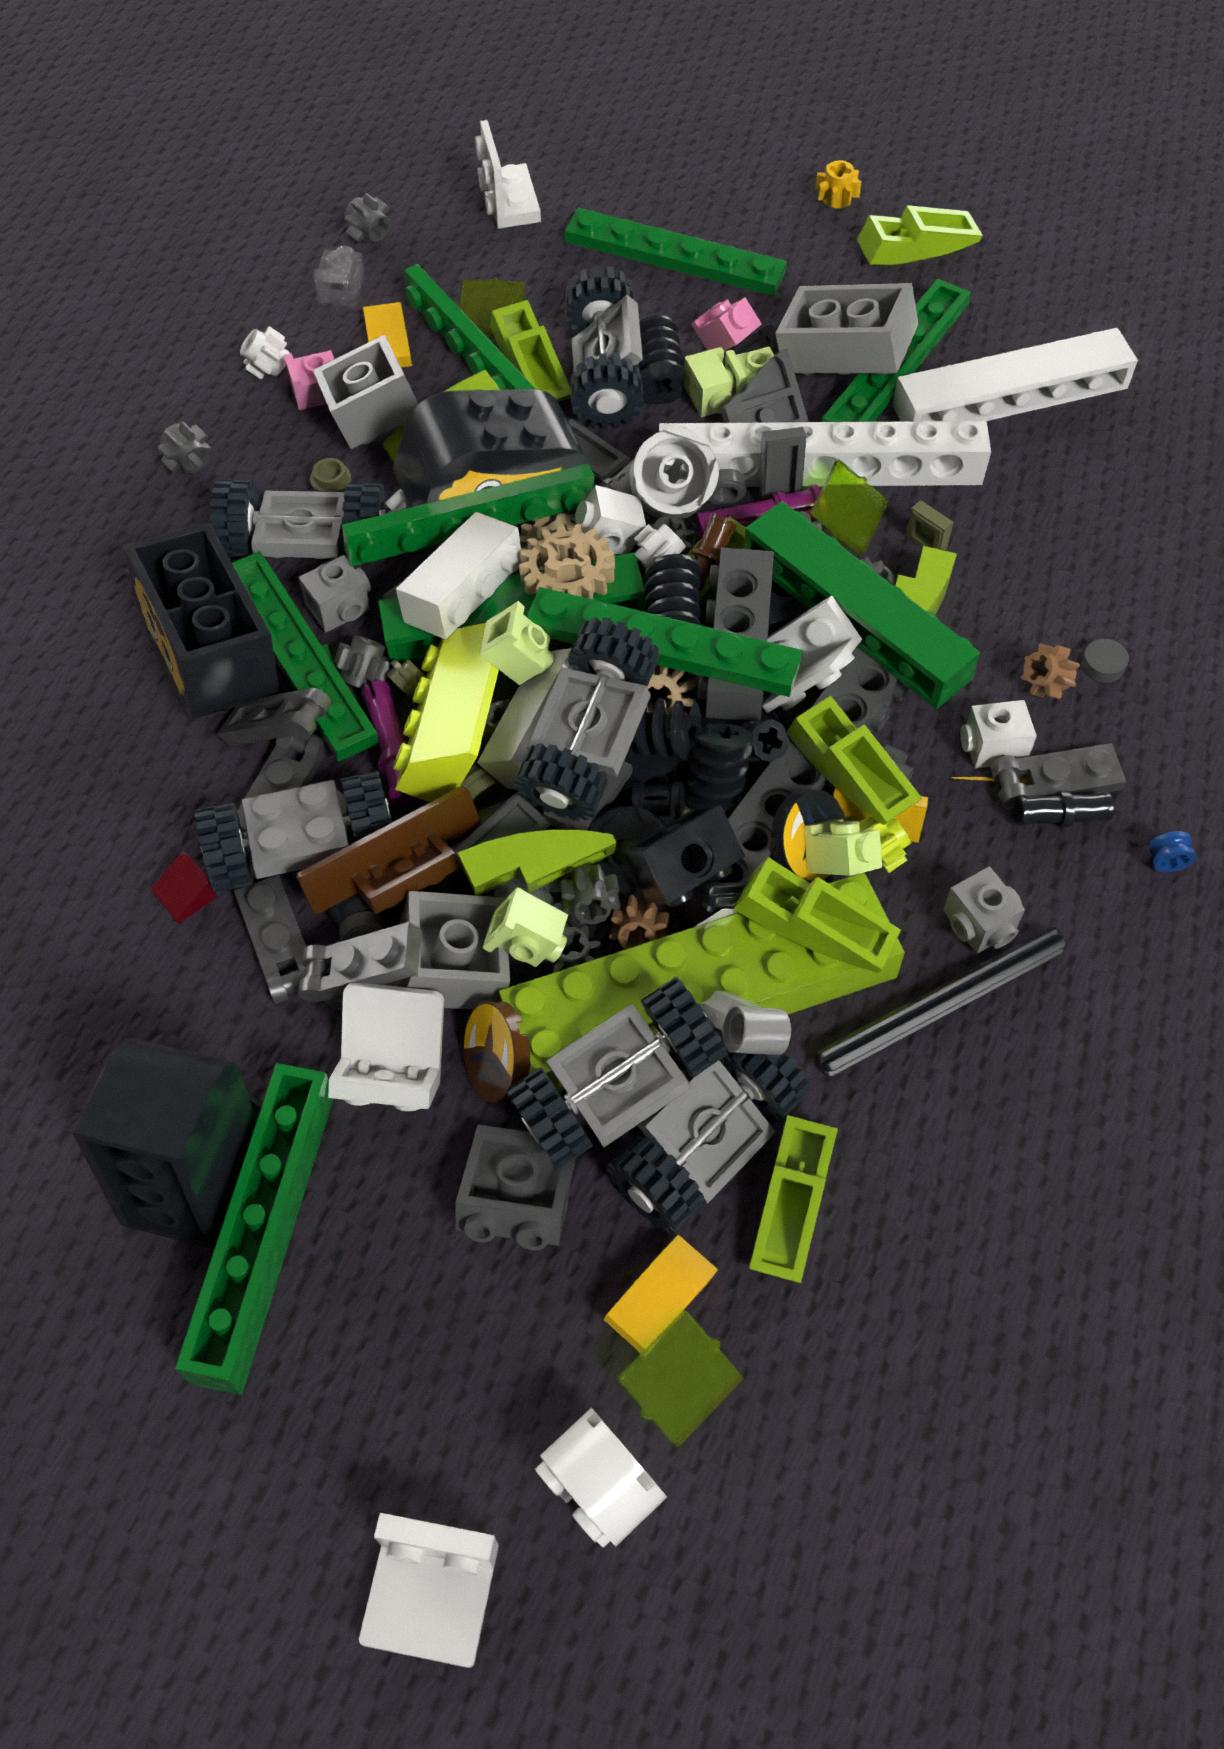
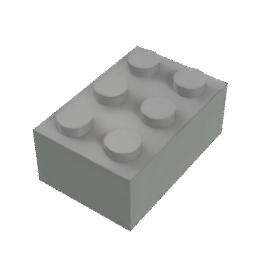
M912 283L799 286L775 333L779 351L787 348L794 373L804 375L814 373H838L841 375L850 373H876L880 375L897 373L918 327Z

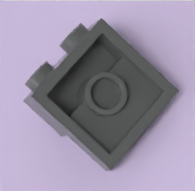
M477 1125L456 1199V1230L464 1231L468 1238L477 1242H489L495 1236L516 1239L520 1246L528 1250H541L547 1244L559 1246L576 1158L558 1170L541 1144L538 1145L530 1132Z

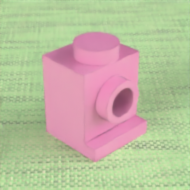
M746 298L732 305L728 299L719 302L691 323L707 350L722 347L724 351L737 345L762 325Z
M332 351L311 354L293 359L292 353L284 355L298 409L303 410L327 404L313 370L333 361Z

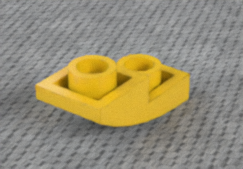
M677 1235L619 1299L603 1320L640 1354L645 1356L674 1324L684 1309L711 1281L718 1269L680 1235Z

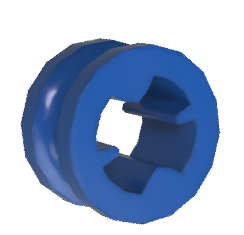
M1182 831L1169 832L1150 841L1148 847L1150 854L1154 856L1153 864L1155 870L1159 872L1179 871L1195 862L1197 857L1195 850L1190 847L1192 845L1190 834Z

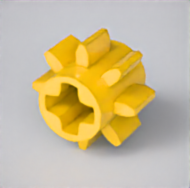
M839 160L827 164L825 173H817L815 189L819 190L818 200H823L827 206L832 208L850 206L851 198H858L860 196L862 181L858 180L859 171L854 170V167L846 161Z

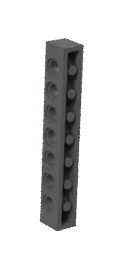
M856 647L852 652L855 658L839 670L842 675L826 687L813 706L832 696L857 729L865 724L870 732L873 729L879 732L890 716L892 708L889 706L894 699L902 701L909 688ZM790 737L785 754L769 763L728 818L745 857L731 865L733 871L728 876L713 883H720L719 881L725 879L734 882L748 881L753 871L766 858L769 857L774 860L772 849L777 850L776 838L771 837V831L775 817L769 814H776L778 807L788 795L804 790H820L834 794L835 786L805 757ZM794 782H803L807 785H799ZM754 846L761 850L749 851L745 847ZM705 881L693 888L694 896L684 903L674 906V911L697 925L717 913L706 912L702 908V900L699 898L700 890L705 889L709 883Z

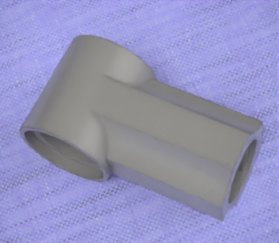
M715 991L710 999L702 1002L701 1008L713 1024L714 1030L719 1034L729 1052L781 1055L787 1049L791 1038V1023L788 1014L783 1009L764 1008L728 991Z

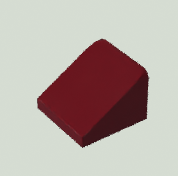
M183 852L174 860L151 889L154 896L178 924L217 898L209 878L186 852Z

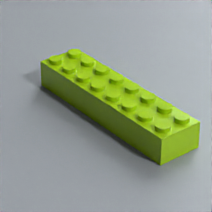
M865 872L829 883L889 922ZM737 913L500 990L499 995L500 1001L509 1003L522 1018L523 1022H518L517 1025L520 1034H527L530 1042V1070L528 1075L541 1067L556 1090L560 1092L565 1089L550 1068L547 1060L630 1004L634 1005L654 1034L658 1033L659 1031L647 1015L641 999L674 977H677L685 985L686 989L690 991L696 1003H699L700 1006L702 1002L710 999L715 991H728L764 1008L783 1009L787 1014H791L897 978L905 952L897 938L883 969L877 973L820 954L761 926L741 913Z

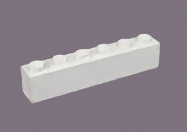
M1113 328L900 376L897 379L893 407L901 422L989 421L1127 389L1138 360L1119 329Z

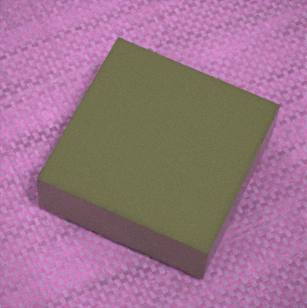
M920 500L911 508L906 537L921 548L925 546L945 551L948 547L954 522Z

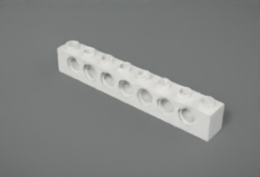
M987 421L659 423V432L672 427H680L700 434L710 445L709 447L714 453L719 470L735 469L740 471L744 475L746 487H759L762 432L804 427L807 437L803 486L813 484L818 486L982 485L991 454ZM671 466L669 471H663L669 475L668 481L673 484L678 479H683V477L678 475L679 468L676 466Z

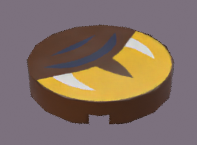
M483 1002L476 1006L467 1020L464 1033V1060L467 1075L474 1091L484 1101L491 1103L511 1101L512 1099L506 1090L527 1077L530 1070V1042L527 1034H520L517 1025L518 1022H523L522 1018L507 1002Z

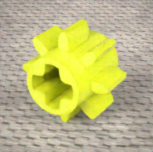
M868 816L859 823L860 829L880 831L882 866H884L888 873L907 861L905 857L907 854L903 849L910 845L911 841L895 818L882 825L871 816Z

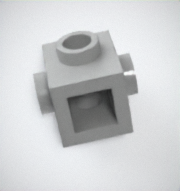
M344 555L298 577L305 606L325 633L346 622L356 620L362 614L370 611L367 592L371 591L370 582L364 571L360 567L354 569L353 566L351 567Z
M989 866L951 887L943 911L950 919L951 927L956 936L963 942L967 941L976 954L992 945L995 949H998L1012 941L1019 932L1017 927L1025 909L1022 907V902L1017 892L1010 886H1005Z

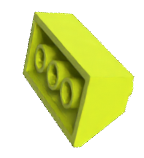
M486 623L458 628L447 639L442 638L438 647L429 646L421 670L428 672L427 678L421 676L412 702L419 704L418 710H411L403 730V735L410 737L408 744L402 743L393 769L400 771L395 790L427 802H432L460 787L479 753L499 671L498 668L480 655Z

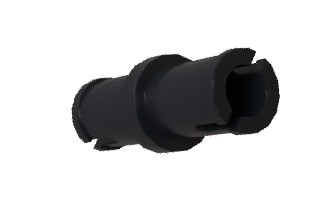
M1058 791L1055 796H1018L1014 805L1015 820L1019 826L1056 823L1059 828L1070 827L1073 822H1109L1114 812L1113 799L1108 792L1072 795L1069 791Z

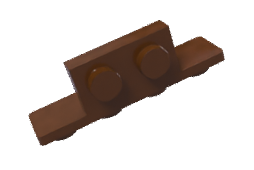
M460 786L297 873L296 878L312 911L315 914H320L359 893L377 914L387 908L399 905L407 898L409 891H419L429 885L437 884L450 873L460 869L461 867L455 852L447 844L477 829L481 825L470 792L464 786Z

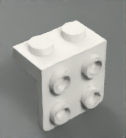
M349 983L343 991L341 1059L329 1078L328 1098L342 1099L348 1104L358 1106L370 1103L393 1105L402 1111L429 1109L440 1084L444 1016L443 995L433 990L370 983Z

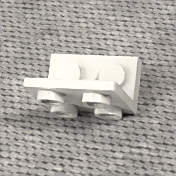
M488 120L480 121L481 136H475V145L478 160H482V167L478 168V179L481 191L487 190V192H484L487 214H494L498 228L541 222L540 208L526 163L519 165L510 164L501 167Z
M833 596L825 599L767 637V642L801 649L803 653L790 697L772 693L762 705L766 713L779 706L784 711L792 708L806 697L804 691L814 685L819 690L829 686L842 675L839 670L855 658L852 652L861 642L862 638Z
M380 1513L374 1538L381 1545L359 1637L360 1644L364 1647L471 1668L475 1663L499 1547L495 1536Z

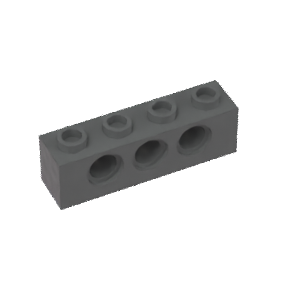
M721 548L720 564L711 565L709 592H717L716 600L707 599L705 626L767 641L774 551ZM700 675L698 699H707V718L760 722L763 701L762 690Z

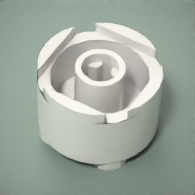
M672 427L652 435L641 445L631 466L630 486L633 496L641 499L642 508L647 513L657 518L663 516L678 517L680 519L687 518L697 512L711 497L718 482L719 467L714 453L709 447L710 445L700 434L686 428ZM671 466L678 467V475L683 477V479H678L675 484L668 481L669 475L663 472L669 471Z
M592 1408L540 1455L543 1462L535 1468L540 1477L557 1496L560 1495L566 1503L572 1498L577 1502L580 1507L572 1514L590 1538L594 1542L597 1541L603 1548L610 1541L617 1546L667 1498L665 1493Z

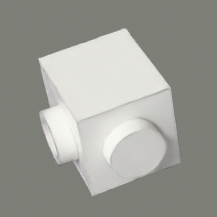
M597 485L594 486L587 499L580 502L576 510L575 522L576 524H581V532L586 534L591 529H596L598 540L607 538L609 540V550L614 551V554L618 555L630 553L637 543L634 538L646 527L639 497Z
M1025 700L972 706L967 723L962 725L960 731L962 748L965 752H970L975 769L990 767L993 761L1004 756H1014L1016 759L1029 757L1037 737Z

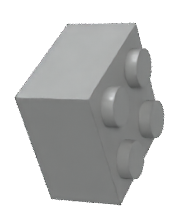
M385 335L313 370L329 410L351 449L361 444H368L374 441L377 436L397 426H404L412 410L419 404Z
M409 891L400 918V924L410 922L422 929L418 975L402 979L401 987L438 991L444 997V1008L473 1010L483 1002L500 1001L499 991L508 988L510 984L509 953L498 947L492 952L482 947L494 912L505 898Z

